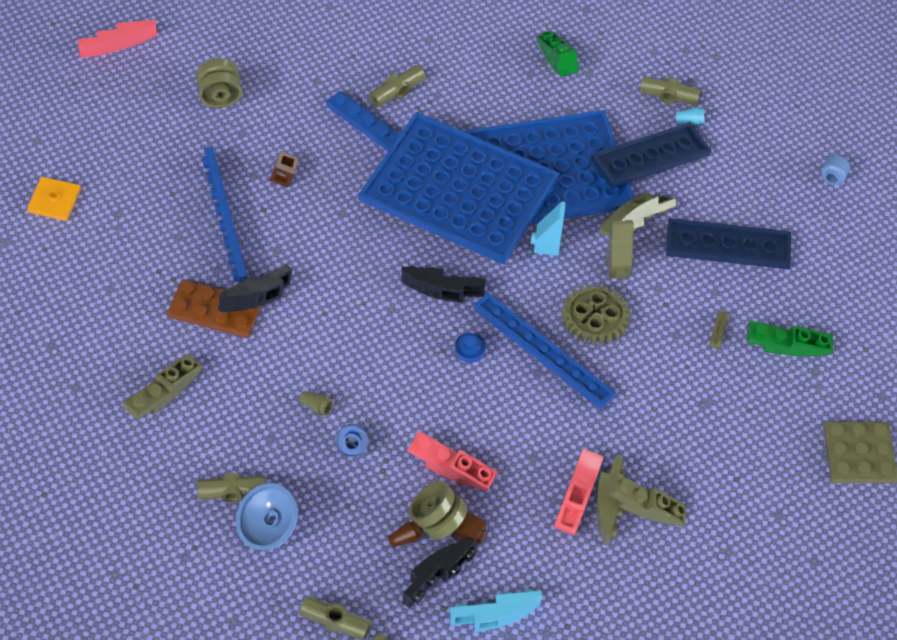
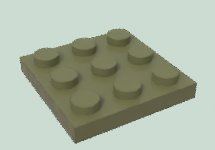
M824 422L823 431L831 483H897V468L889 422Z

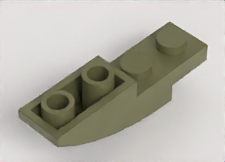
M649 193L639 195L613 212L599 228V233L609 238L612 221L633 220L634 232L637 228L644 226V219L651 218L655 213H665L670 208L675 207L676 199L666 195L655 196Z
M186 354L157 373L155 381L124 400L123 408L137 420L149 412L154 415L179 395L199 374L203 366L192 356Z
M615 455L610 473L601 471L596 494L597 525L603 543L609 546L611 538H616L619 526L615 525L616 519L621 520L624 510L618 507L619 500L609 495L610 475L617 472L624 476L626 469L625 466H622L624 457Z
M617 472L610 475L609 495L619 500L618 507L640 517L676 526L685 525V504L656 488L647 490Z

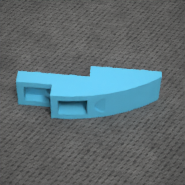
M542 591L502 592L495 595V601L492 604L481 602L477 605L467 606L466 604H458L450 607V626L473 624L474 632L511 624L540 606Z

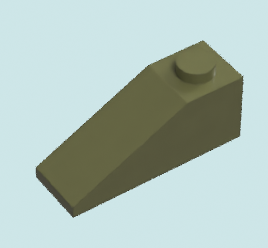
M633 220L612 221L606 252L609 278L622 279L630 277L633 253Z

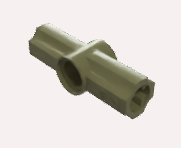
M419 65L411 67L400 75L393 73L386 79L383 85L369 92V98L375 107H381L394 98L402 99L409 93L412 87L426 80V75Z
M643 76L639 93L660 97V100L666 104H673L678 101L697 106L701 89L681 85L675 78H667L663 81Z
M228 473L223 475L222 478L197 480L198 500L223 499L225 502H238L255 487L266 484L265 476L241 477V475L236 473Z
M309 595L304 599L299 612L300 616L325 625L331 632H342L359 640L367 638L372 625V621L346 611L340 604H328ZM339 616L341 619L335 621L330 618Z

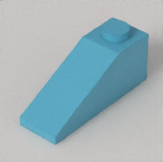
M566 202L559 203L537 224V230L532 232L531 244L535 245L534 253L559 255Z

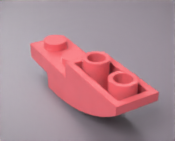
M418 431L407 450L409 453L425 461L426 464L424 466L432 471L476 489L488 491L498 473L465 452L459 450L456 453L421 431Z
M582 449L553 528L575 536L604 456Z

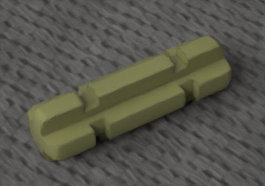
M718 312L709 344L711 348L719 349L721 347L729 318L727 312Z

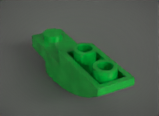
M749 321L747 324V343L763 346L764 352L790 356H824L833 353V335L798 326H792L789 330L755 321Z

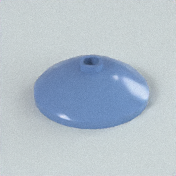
M266 483L252 489L243 498L236 515V527L241 540L247 546L259 551H269L281 546L291 536L297 523L298 507L296 500L288 489L279 484Z

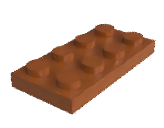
M182 279L168 309L167 316L179 321L249 338L261 306L243 311L220 312L218 310L219 296L224 290Z

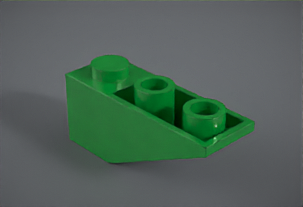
M546 31L542 35L536 36V40L548 62L558 75L565 76L579 72L577 53L571 45L552 31Z

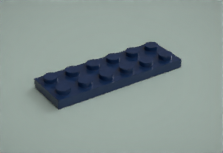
M688 122L591 155L590 160L612 189L709 156L712 150L692 123Z
M669 218L667 224L666 256L789 269L791 265V231Z

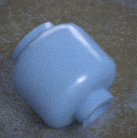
M829 156L822 167L821 176L828 184H842L849 173L850 164L842 156Z

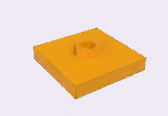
M41 177L27 207L28 213L68 221L81 191V186Z

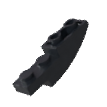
M286 264L279 269H275L265 277H261L258 281L249 277L230 289L224 290L219 296L218 310L220 312L243 311L266 305L281 298L282 289L290 285L292 268Z
M402 266L401 282L424 295L463 303V296H484V278L443 276L444 269Z
M471 538L450 544L419 563L411 571L410 582L412 584L403 592V604L410 609L414 603L418 604L424 598L425 591L429 587L433 588L440 578L447 582L451 577H456L461 571L462 565L466 561L470 562L475 556L476 540Z

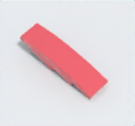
M155 20L116 23L117 29L97 31L98 37L78 39L80 57L103 55L140 44L157 36Z

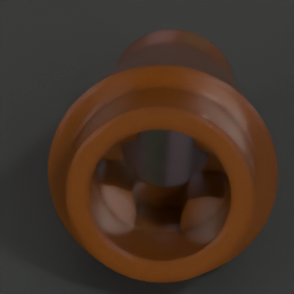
M408 520L396 531L388 535L387 538L392 548L418 541V538L422 537V533L414 521L409 522Z

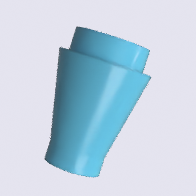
M695 107L676 112V122L682 124L691 122L692 125L700 126L699 124H704V108Z

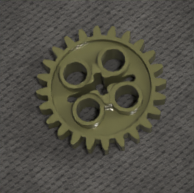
M589 284V288L586 289L582 285L580 292L574 289L573 295L568 294L567 300H564L562 307V322H565L564 328L570 329L569 335L576 333V340L584 338V344L588 340L591 341L592 346L595 345L596 341H599L600 345L603 346L605 340L611 344L612 338L618 341L619 336H624L625 329H628L631 315L629 314L630 308L627 307V301H622V294L616 296L615 289L609 292L608 286L601 289L600 284L596 288Z

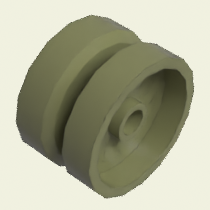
M216 58L204 62L197 69L198 94L200 101L206 106L212 108L229 107L237 103L241 98L243 91L238 66L233 61Z
M435 481L424 487L415 496L409 507L408 514L411 520L422 527L423 531L430 538L438 540L447 537L460 526L467 514V505L459 495L454 493L453 489L446 482Z

